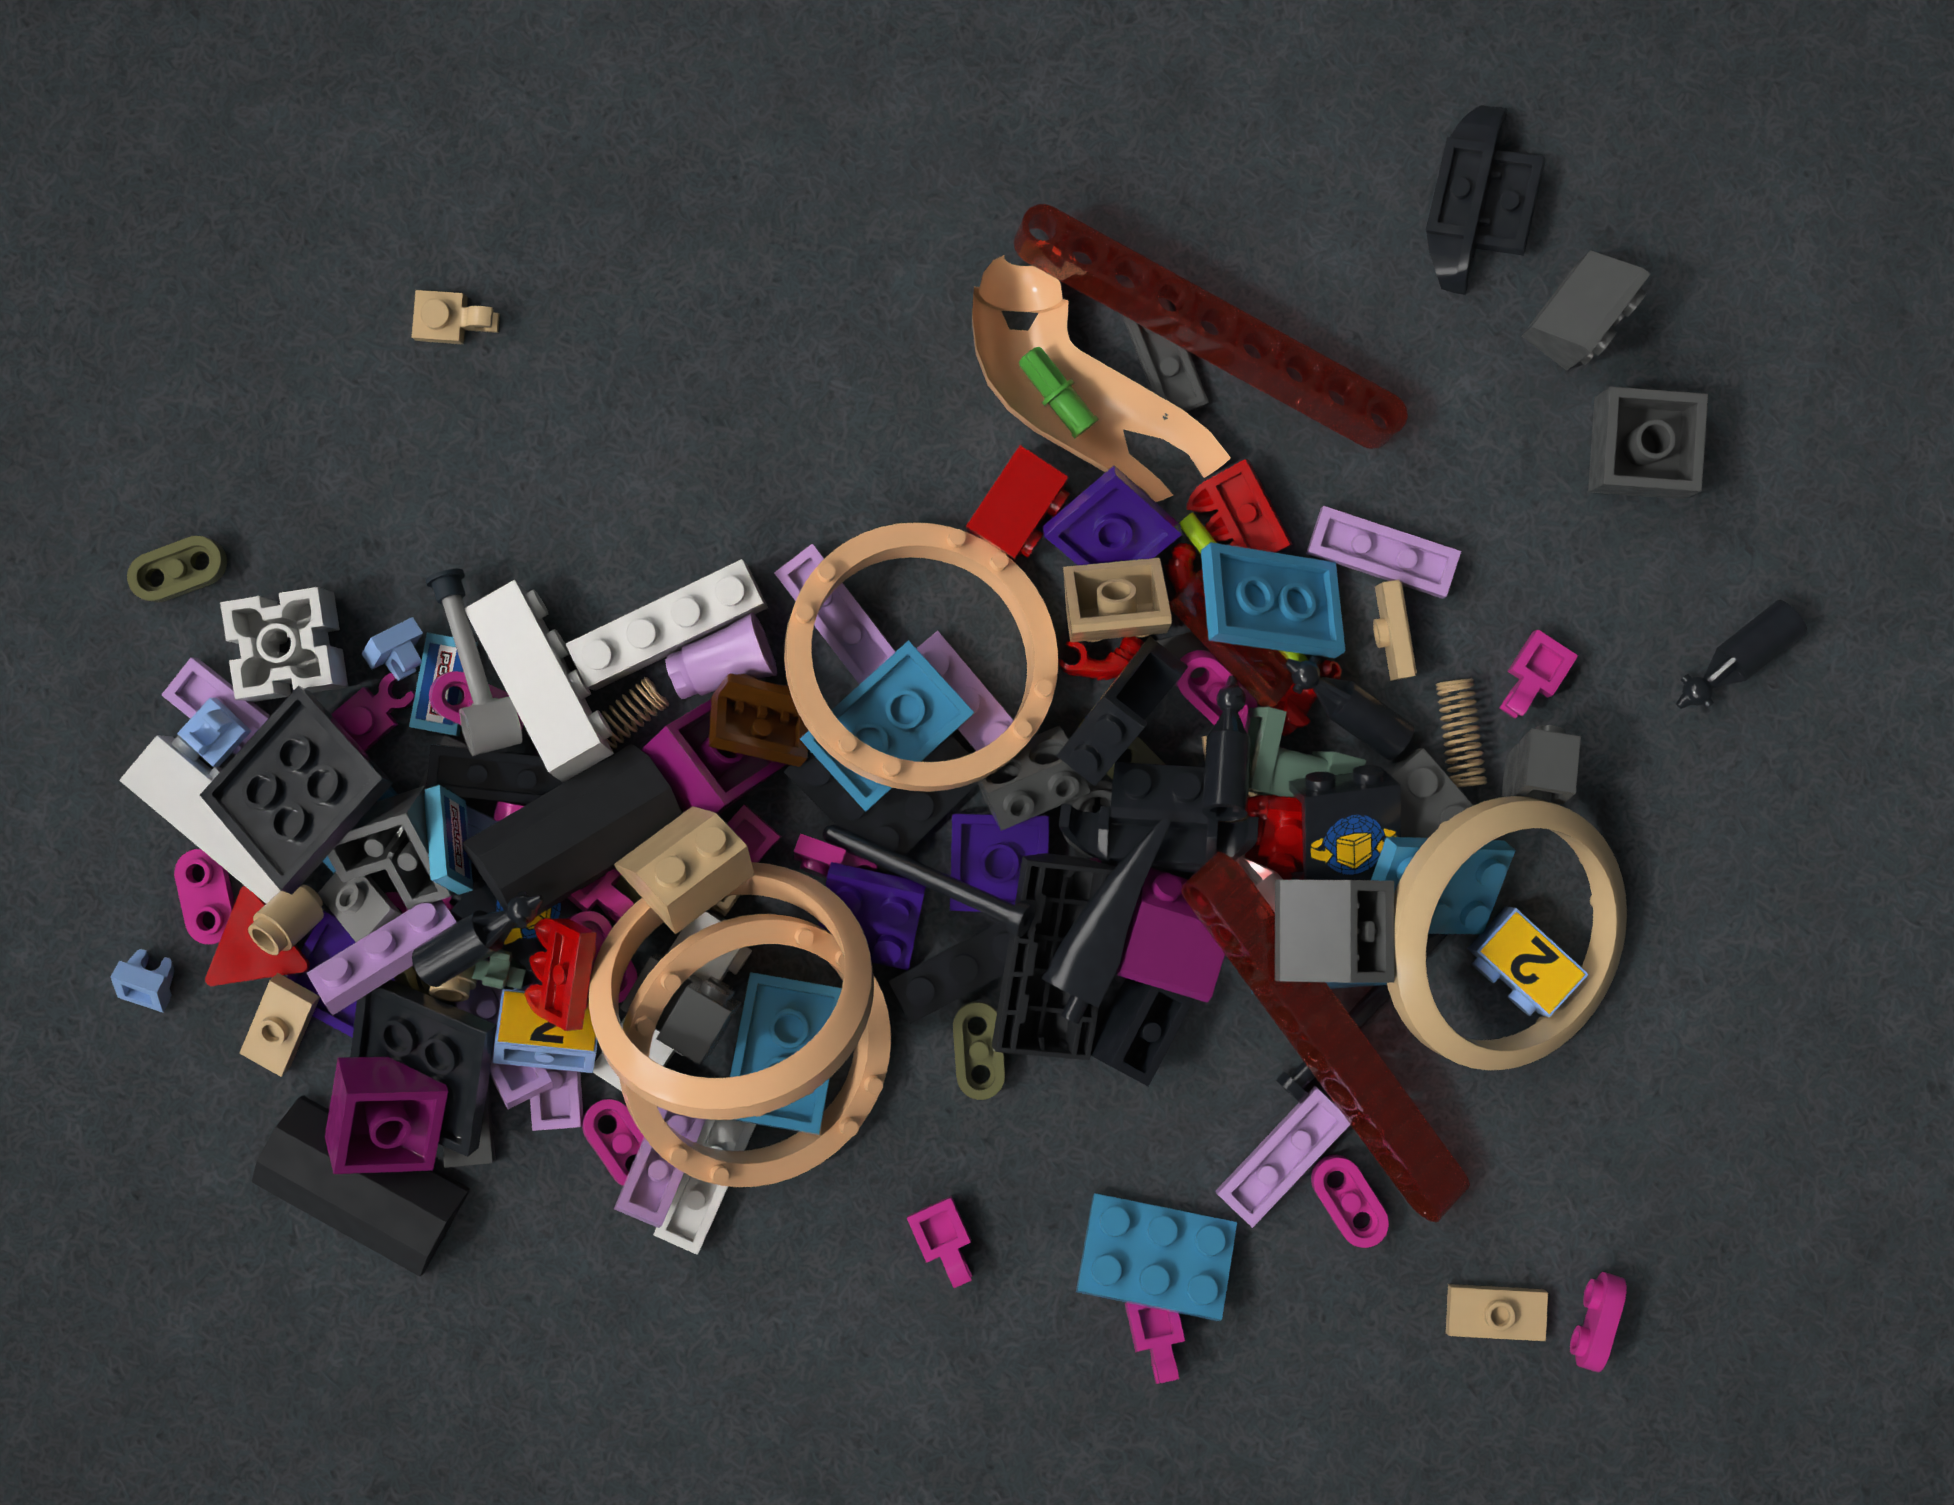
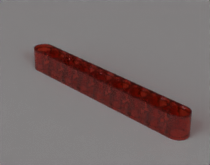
M1037 204L1029 208L1024 214L1015 234L1014 248L1018 256L1032 266L1363 447L1369 449L1380 448L1405 426L1408 417L1407 408L1398 396L1053 206ZM1035 228L1043 230L1048 235L1049 240L1036 239L1029 230ZM1072 253H1085L1090 258L1092 264L1080 263ZM1116 275L1128 277L1134 284V288L1122 286L1118 283ZM1158 298L1170 300L1175 305L1176 311L1171 312L1164 309L1159 303ZM1207 321L1212 323L1217 328L1219 335L1209 334L1204 330L1201 322ZM1244 345L1254 346L1260 353L1261 358L1251 357L1244 349ZM1287 367L1297 370L1302 376L1303 382L1293 380L1287 373ZM1329 390L1340 394L1344 400V405L1335 403L1330 397ZM1371 413L1383 418L1386 429L1374 423Z
M1216 853L1182 885L1181 891L1186 902L1409 1205L1428 1221L1439 1222L1468 1190L1470 1186L1468 1177L1327 983L1275 981V912L1238 862L1227 854Z

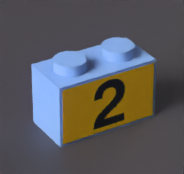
M1505 906L1485 928L1484 933L1480 934L1467 948L1477 957L1472 965L1492 983H1495L1500 978L1513 991L1508 995V998L1529 1016L1536 1011L1538 1014L1550 1017L1588 975L1584 969L1517 908Z
M523 986L522 989H502L493 1063L593 1073L598 1040L591 1022L589 1002L585 1010L583 1029L565 1031L539 1017L532 1011L524 994L528 986Z

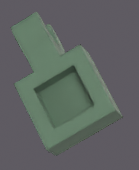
M499 950L489 956L490 962L482 960L475 965L472 979L481 980L485 986L504 989L505 986L522 989L523 986L528 984L529 972L519 969V964L512 960V952Z

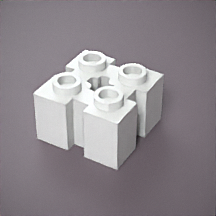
M319 587L279 593L280 605L277 604V601L261 596L220 602L226 641L237 643L240 647L241 659L229 660L236 700L257 702L288 697L291 694L290 684L293 685V690L299 685L311 693L348 687L343 649L332 647L329 643L328 632L340 630L334 592ZM290 638L291 646L287 653L280 652V644L286 643L287 639Z

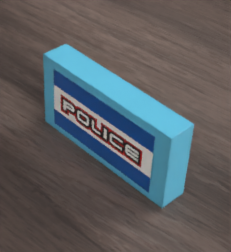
M427 633L409 723L411 728L460 736L462 726L438 715L433 710L429 700L430 687L437 677L446 672H464L453 637ZM452 686L446 691L445 698L449 704L456 705L461 701L462 693L459 688Z
M441 785L425 789L424 801L430 878L435 883L458 895L473 891L471 860L463 849V842L469 839L466 801Z

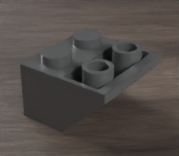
M1590 250L1576 263L1521 337L1566 371L1579 361L1586 365L1595 354L1599 356L1615 337L1617 332L1611 326L1615 327L1624 316L1628 317L1644 299L1647 293L1641 289V286L1651 274L1644 268Z
M1275 880V981L1394 983V881Z

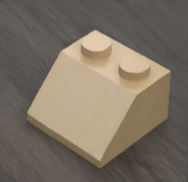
M1160 558L1063 567L1070 642H1096L1102 639L1132 636L1146 637L1152 634L1168 632L1172 624V617Z
M694 806L614 864L617 871L675 934L754 875L747 845L717 813Z

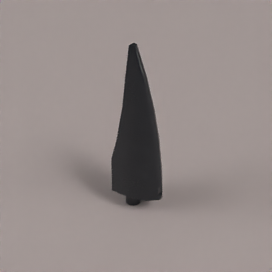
M1163 818L1109 874L1083 908L1051 959V963L1042 979L1071 994L1061 1014L1067 1020L1079 1024L1088 1004L1099 1007L1120 965L1125 939L1141 888L1171 820Z

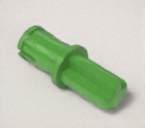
M1041 347L1033 348L1019 361L1020 368L1045 398L1042 404L1052 407L1070 430L1074 439L1099 420L1073 389L1072 385L1075 383L1073 379L1067 381Z

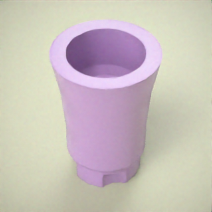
M753 612L726 628L682 646V651L672 653L665 659L668 675L676 693L681 699H686L696 694L703 696L716 691L728 674H748L756 679L777 675L775 659L764 629Z

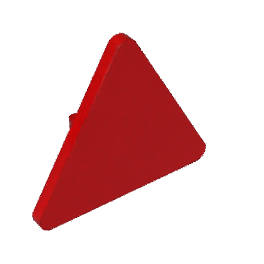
M243 886L239 891L205 977V982L209 986L274 977L277 973L281 975L307 972L310 968V962L297 945H294L289 951L282 950L278 955H271L263 951L253 941L248 932V927L254 922L253 916L266 903L246 886Z

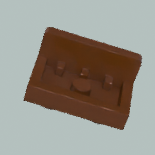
M728 674L711 697L709 747L801 767L807 760L808 748L800 738L808 732V729L795 707L789 686L757 680L748 674Z

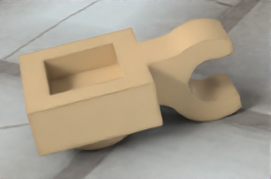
M416 290L412 338L416 341L464 344L465 330L498 333L500 314L493 312L492 307H467L468 297L463 293Z

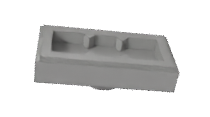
M335 872L317 893L355 942L402 914L369 874L342 882L337 872Z

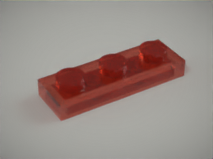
M1202 569L1191 576L1170 600V609L1225 668L1236 677L1240 684L1262 707H1273L1278 704L1293 685L1291 672L1285 665L1287 659L1278 650L1208 640Z

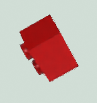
M1019 445L966 525L967 532L985 540L1005 553L1014 562L1020 554L1029 558L1044 535L1037 528L1047 513L1052 517L1056 516L1070 496V493L1064 490L1068 482V476Z

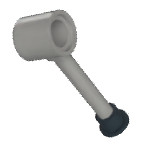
M455 568L437 572L426 578L425 581L427 587L433 588L437 603L444 606L473 704L460 708L459 714L467 747L471 755L475 756L521 744L522 731L516 708L510 697L492 698L462 598L466 596L461 581L465 577L464 570Z

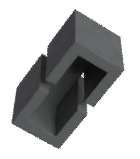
M1541 725L1535 729L1531 728L1520 740V743L1516 744L1506 755L1502 797H1532L1557 805H1563L1576 794L1581 736L1565 734L1563 728L1553 725Z

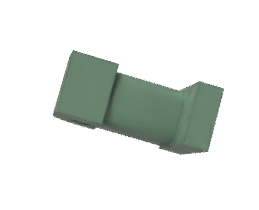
M1271 707L1249 708L1245 730L1251 738L1249 792L1296 798L1289 791V781L1305 779V776L1312 772H1330L1334 775L1353 773L1354 768L1363 766L1366 763L1365 759L1337 752L1313 751L1312 755L1281 748L1279 745L1287 711Z

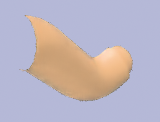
M1003 255L993 260L983 273L980 287H974L972 327L976 356L987 385L1005 408L1030 429L1104 472H1107L1115 465L1155 502L1171 497L1173 494L1159 478L1129 454L1123 429L1164 439L1190 456L1203 478L1213 473L1231 458L1212 433L1183 409L1074 346L1070 341L1067 331L1068 300L1062 298L1061 284L1053 269L1045 262L1041 261L1032 266H1017L1007 262ZM1002 311L1038 313L1028 331L1010 330ZM1041 347L1066 380L1073 379L1075 382L1072 385L1073 389L1094 416L1096 415L1099 419L1075 439L1052 407L1042 404L1045 398L1019 366L1021 358L1033 348Z

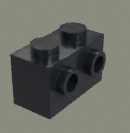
M1126 978L1093 1039L1091 1056L1149 1087L1194 999Z

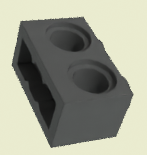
M1060 725L1033 736L1022 751L1008 764L995 773L977 781L983 799L1001 831L1090 793L1087 780L1056 756L1069 740Z

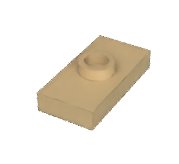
M1399 580L1382 582L1375 586L1380 619H1374L1373 621L1375 641L1378 648L1385 647L1390 681L1415 676L1417 670L1402 582Z
M277 973L269 980L239 1054L282 1077L289 1070L320 996Z
M1448 1284L1446 1333L1448 1336L1546 1341L1548 1292L1544 1289Z

